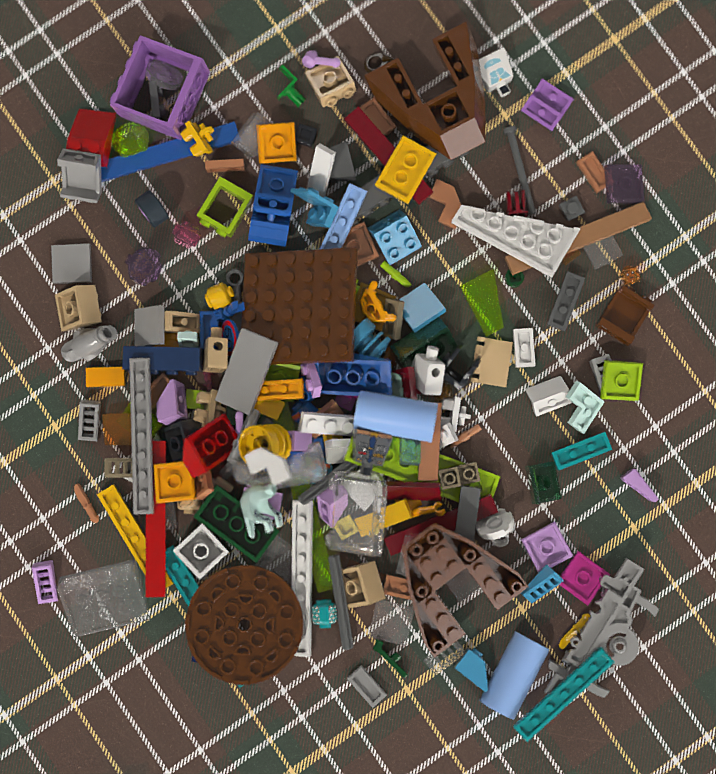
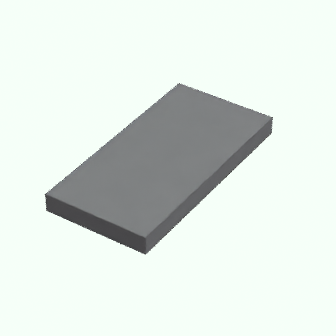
M242 328L215 401L251 415L278 342Z

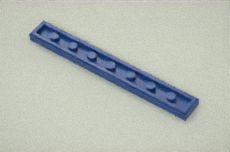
M235 122L213 128L214 132L211 134L213 140L208 143L212 149H216L241 141ZM183 138L182 140L175 139L111 158L108 161L107 167H101L102 182L192 156L190 147L196 141L194 138L189 142H186Z

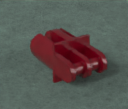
M525 189L520 190L521 208L518 191H513V209L511 193L506 191V212L508 216L510 214L519 216V213H523V217L527 218Z

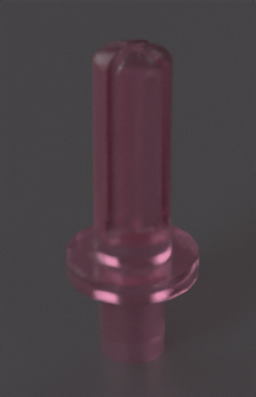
M203 372L205 380L203 387H206L207 392H210L214 382L211 381L210 372Z

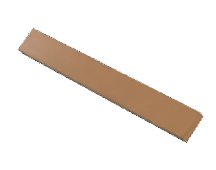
M639 203L578 227L581 229L567 253L650 221L652 218L645 203ZM511 255L505 256L512 275L532 268Z

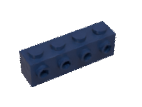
M123 346V369L128 370V374H130L129 358H150V374H159V371H166L167 375H178V371H186L185 375H197V372H203L202 348Z

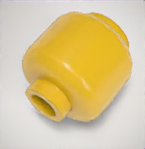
M222 282L207 289L205 300L210 308L217 310L218 308L230 305L233 301L232 297L235 295L232 287H227Z

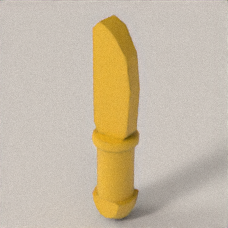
M583 614V617L565 634L559 643L561 649H564L569 644L572 637L581 632L580 630L588 621L590 614Z

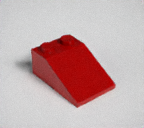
M79 109L68 136L66 149L100 154L101 167H107L117 114Z

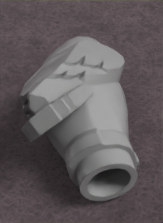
M111 325L75 331L73 339L62 346V357L68 362H75L82 358L89 361L98 356L108 343L117 339L118 333L115 327Z

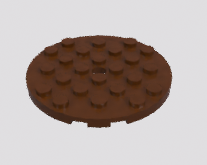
M239 565L218 571L199 586L190 601L185 619L188 646L197 663L218 680L235 685H250L264 682L280 673L291 662L299 648L303 635V614L298 598L292 588L281 577L267 569L257 566ZM242 619L249 620L250 627L248 630L240 629L239 622Z

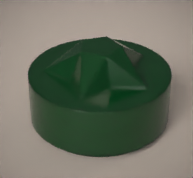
M509 269L504 277L505 283L512 288L519 287L524 281V273L520 272L512 275Z

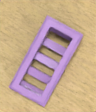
M630 469L620 477L622 481L651 502L658 501L659 498L636 469Z
M53 560L33 563L31 568L38 604L58 601ZM48 569V571L39 572V570ZM49 576V579L40 580V577ZM41 585H51V587L41 588ZM52 592V595L42 596V593Z

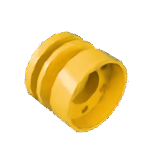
M279 424L250 426L241 433L239 439L241 458L247 463L244 455L258 448H265L271 453L287 459L291 451L290 435Z

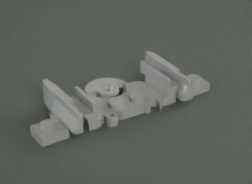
M626 558L614 578L608 575L599 577L600 585L605 588L604 592L600 594L602 598L595 601L600 606V611L594 613L590 610V617L580 632L581 639L576 636L570 639L571 645L575 648L569 651L566 650L561 660L569 666L564 668L555 661L548 660V667L555 674L544 691L547 695L600 646L607 653L606 643L613 634H625L624 637L615 636L609 642L610 651L613 653L611 658L615 662L613 665H626L636 658L639 651V641L634 632L629 629L633 621L630 613L635 603L646 608L655 617L659 610L648 599L641 596V590L634 586L644 571L642 567ZM618 643L623 644V648L621 650H618L616 648V645ZM594 682L586 688L603 698L609 693L608 688L599 686Z

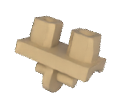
M212 389L210 392L200 391L196 396V403L203 404L204 410L197 408L194 412L193 420L202 423L201 427L219 415L226 414V408L221 407L222 403L215 401L218 390Z

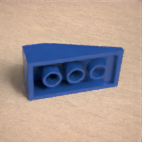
M354 353V362L315 363L322 385L321 394L359 396L362 390L393 396L391 360Z

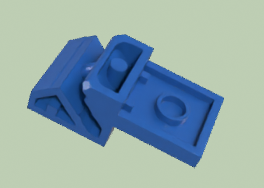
M260 165L248 241L286 247L294 194L290 191L296 186L298 170Z

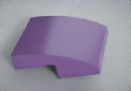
M542 79L521 111L553 131L574 99Z

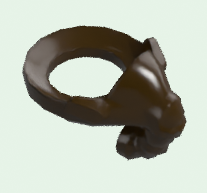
M373 53L366 58L364 67L366 72L370 73L375 70L369 68L368 65L372 58H381V66L394 59L383 53Z

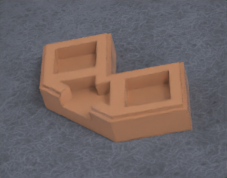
M437 179L432 188L433 194L429 198L445 204L438 222L456 229L457 226L452 224V219L461 206L454 186Z

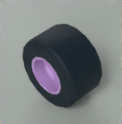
M150 190L135 199L137 207L152 227H157L169 218L160 201Z

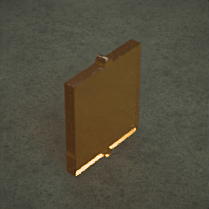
M131 413L102 414V431L104 432L105 445H132Z

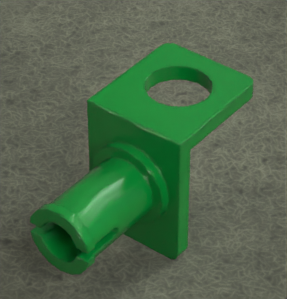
M282 64L279 70L291 83L278 95L277 99L280 100L283 96H287L299 107L306 98L294 88V84L298 79Z

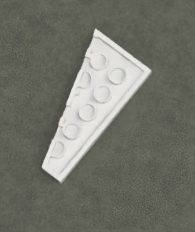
M465 205L460 206L452 219V224L551 278L581 229L577 227H564L562 224L544 223L541 220L516 215L514 217L508 216L501 212H488L484 209Z

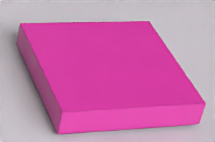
M577 551L560 575L563 581L559 585L588 606L602 587L599 577L604 575L610 576V574Z

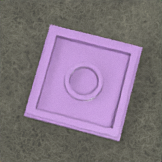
M555 522L520 539L538 573L546 565L552 568L573 556Z

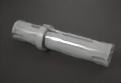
M253 409L252 414L247 415L237 439L232 443L233 448L227 458L229 463L239 465L241 460L239 452L241 433L246 428L256 425L261 416L258 410Z

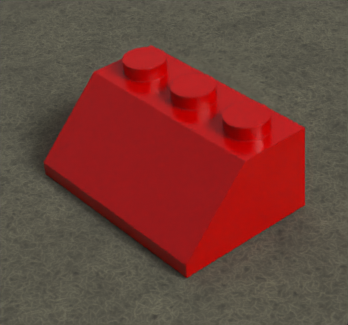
M225 413L219 415L184 439L183 463L192 478L207 473L228 458L231 453L232 443L237 439L238 435Z

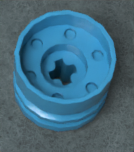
M365 318L355 328L354 352L358 351L362 355L380 358L386 351L391 339L387 336L380 342L379 340L384 333L381 331L374 336L372 333L376 326L368 318Z

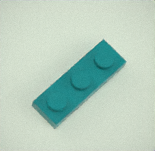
M606 432L551 452V455L559 471L612 450Z

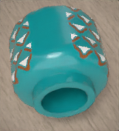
M331 599L316 600V603L312 605L313 623L319 625V628H331V624L337 621L336 604Z

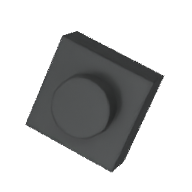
M577 196L559 204V208L567 222L585 213Z

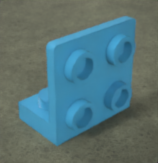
M303 187L291 189V193L313 205V208L308 213L307 224L316 227H331L339 209L337 205L333 204L334 200L326 196L321 197L318 195L319 192L310 187L308 189Z
M400 209L367 228L369 233L376 239L389 265L394 264L422 247L407 215Z

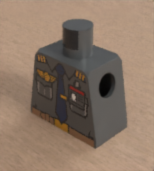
M353 429L352 459L355 462H361V475L371 476L373 465L383 466L393 436Z

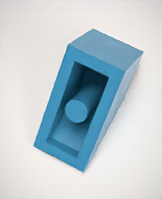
M467 647L453 666L484 692H487L488 684L485 661L481 658L483 654L476 648L471 650Z

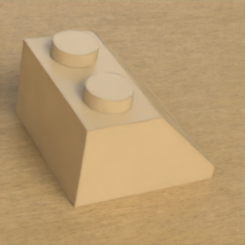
M75 285L55 294L61 332L90 327L102 322L95 285Z
M375 561L342 569L348 608L370 605L386 598Z

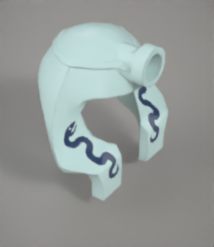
M272 483L266 486H251L243 493L241 509L250 538L255 537V523H263L266 533L274 530L272 519L261 513L274 516L277 528L283 526L282 513L274 509L268 501L277 492L276 485Z

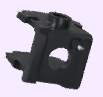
M462 342L457 345L452 353L448 352L442 359V362L445 364L444 379L458 389H461L468 383L470 376L476 371L481 362V356L479 355L463 376L448 366L463 347L464 343Z

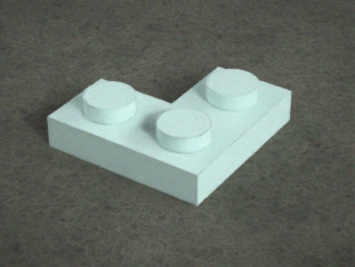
M575 381L566 398L578 407L568 423L584 434L604 404V401L582 383Z

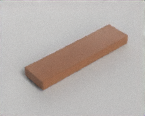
M438 403L432 443L419 441L418 480L438 481L442 403Z

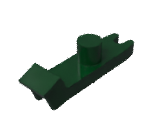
M376 638L373 650L377 651L403 678H406L408 674L397 664L402 657L396 651L390 657L382 649L383 641Z

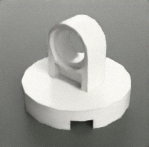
M499 508L497 509L498 513L477 521L476 530L481 538L491 540L495 546L503 547L509 542V532L513 529L515 522L510 511L508 513L505 509Z

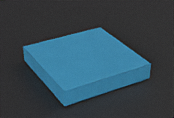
M423 283L399 299L404 301L403 318L414 333L446 312L445 307L426 283Z

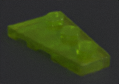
M494 269L460 286L486 337L504 328Z

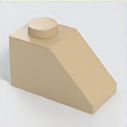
M164 311V333L184 331L200 333V314Z

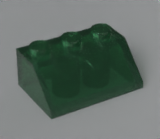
M437 317L414 333L412 331L391 345L390 348L401 367L405 368L412 366L416 354H426L428 346H434L439 349L437 358L442 361L448 352L452 353L457 344L447 325Z

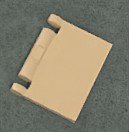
M478 336L477 341L484 342V346L476 345L474 360L480 355L481 362L473 374H479V379L471 378L470 382L506 388L513 342Z

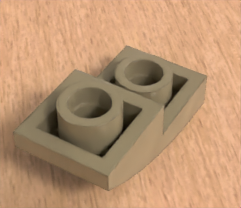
M477 462L438 470L442 490L480 481Z

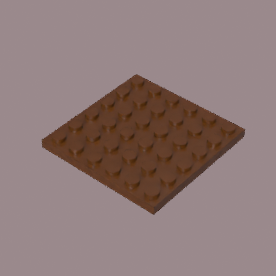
M356 247L245 254L243 287L245 310L242 311L241 329L245 328L278 342L270 365L354 362L357 277Z

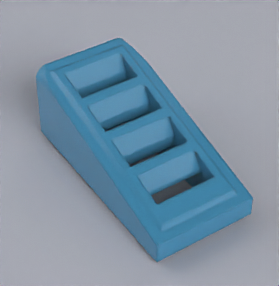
M546 565L521 594L530 603H534L558 586L563 579Z

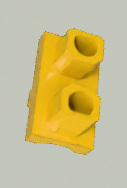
M190 120L186 122V128L180 134L186 142L193 138L196 141L190 147L192 154L198 157L204 153H212L213 149L208 142L213 140L211 136L214 132L213 127H206L204 123H201L198 127L195 122L192 123Z

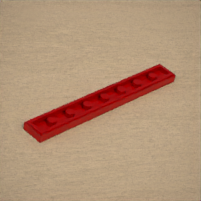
M152 441L153 464L166 463V441ZM153 467L154 514H146L145 597H166V503H156Z

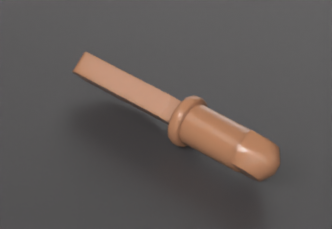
M79 483L75 484L74 492L83 509L86 510L93 523H98L99 515L96 514L92 503H90Z

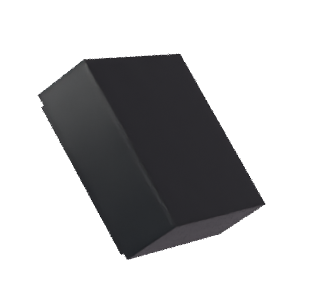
M299 123L295 135L296 143L312 148L318 130Z

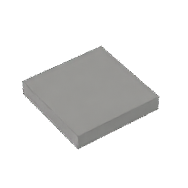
M90 244L51 245L53 284L92 282Z
M157 305L135 309V346L147 347L164 344V306Z

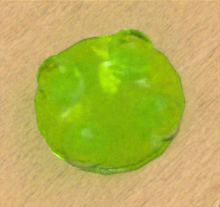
M125 123L118 127L112 136V146L121 157L136 155L148 149V132L141 124Z

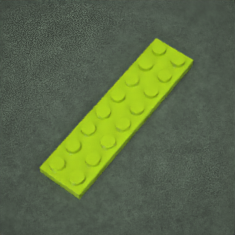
M352 434L343 460L361 466V462H355L352 459ZM396 437L392 438L383 466L373 465L372 471L402 482H433L441 484L439 472L438 481L418 480L419 446ZM439 454L438 470L466 464ZM478 468L480 481L464 485L480 487V497L491 493L493 498L500 476ZM441 486L442 496L459 502L461 486L443 490Z

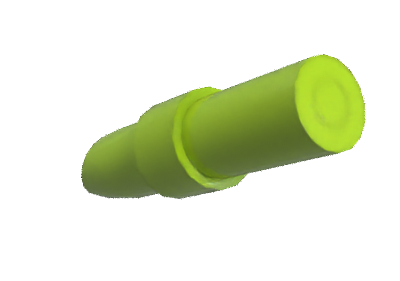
M386 261L381 264L380 267L390 274L394 280H397L404 287L412 286L397 269L395 270Z

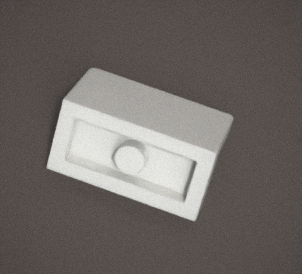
M561 376L526 388V393L531 400L533 412L536 416L572 403L566 398L569 388Z
M351 438L325 441L326 463L339 464L345 462L343 459Z

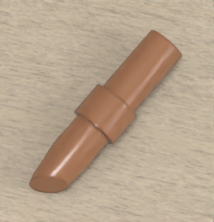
M477 423L467 431L460 433L457 436L458 441L451 443L450 448L466 442L471 436L481 431L482 429Z

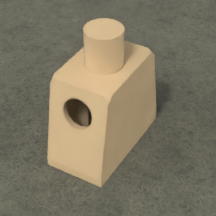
M212 327L211 337L205 340L203 372L222 373L227 369L228 339L222 338L223 328ZM213 346H217V347H218V351L215 350V349L213 348Z

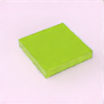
M604 360L600 398L639 401L643 363Z

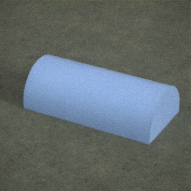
M361 390L355 411L354 429L432 443L438 403Z
M514 631L488 682V691L483 692L480 701L494 711L514 720L550 649Z

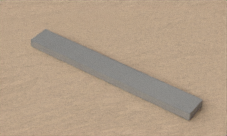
M129 358L133 514H154L150 358Z

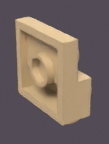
M341 59L339 67L319 65L305 72L323 108L326 106L332 107L338 100L342 98L348 99L356 92L355 83Z

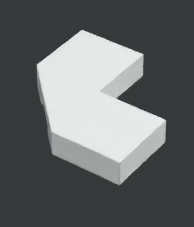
M258 448L244 455L250 473L255 474L267 468L273 485H278L293 478L286 458L273 454L265 448Z

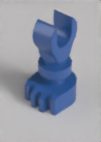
M234 301L224 308H218L213 311L214 317H216L215 320L224 322L235 313L244 311L245 305L244 302L238 304V301Z

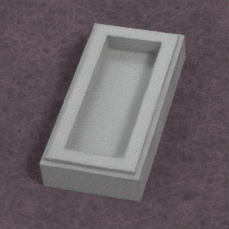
M362 665L347 677L348 681L372 708L387 696V693Z

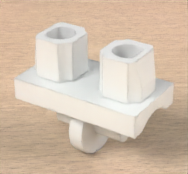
M461 397L442 399L441 409L450 410L449 418L441 416V427L451 423L456 432L458 418V425L464 426L465 419L471 418V415L466 414L467 407L461 406L460 409Z

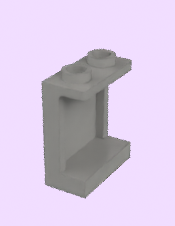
M62 149L57 159L58 166H61L62 169L60 197L97 203L102 193L101 155Z

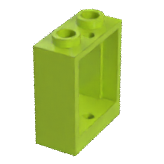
M219 177L197 214L200 220L199 223L207 228L211 226L217 229L215 232L224 238L226 235L231 238L254 201V197L233 183ZM220 189L243 201L228 228L205 215Z

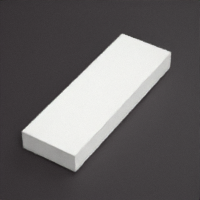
M318 144L315 149L307 189L309 187L319 192L318 195L324 197L326 196L336 152L322 144Z

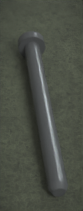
M510 126L503 129L504 135L508 136L522 190L525 189L528 214L532 216L535 215L536 211L515 136L517 129L516 126Z

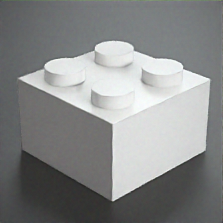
M203 524L173 550L199 580L229 553Z

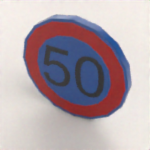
M227 319L221 326L223 328L222 338L228 339L227 356L231 358L240 331H238L233 320Z

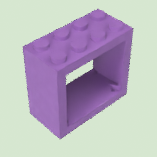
M140 35L138 41L133 45L131 57L126 61L124 74L119 77L117 90L110 99V106L121 118L182 140L180 133L186 128L185 123L192 117L210 75V70L203 58ZM153 59L188 71L167 122L132 109Z

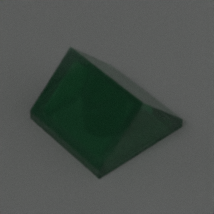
M554 461L525 466L532 504L562 499Z

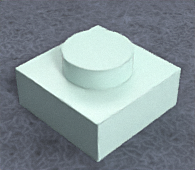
M178 332L177 340L179 347H199L197 332Z

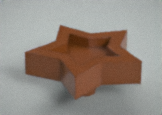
M386 348L383 359L391 360L392 369L393 366H397L395 361L396 353H392L390 348Z

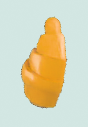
M371 281L360 300L363 315L371 322L395 321L396 315L385 311L382 302L376 295L377 281Z

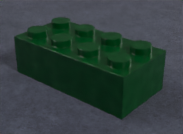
M216 485L214 491L210 493L194 515V518L256 563L281 531L273 525L274 530L266 533L263 523H255V537L250 538L241 509V501L219 485Z

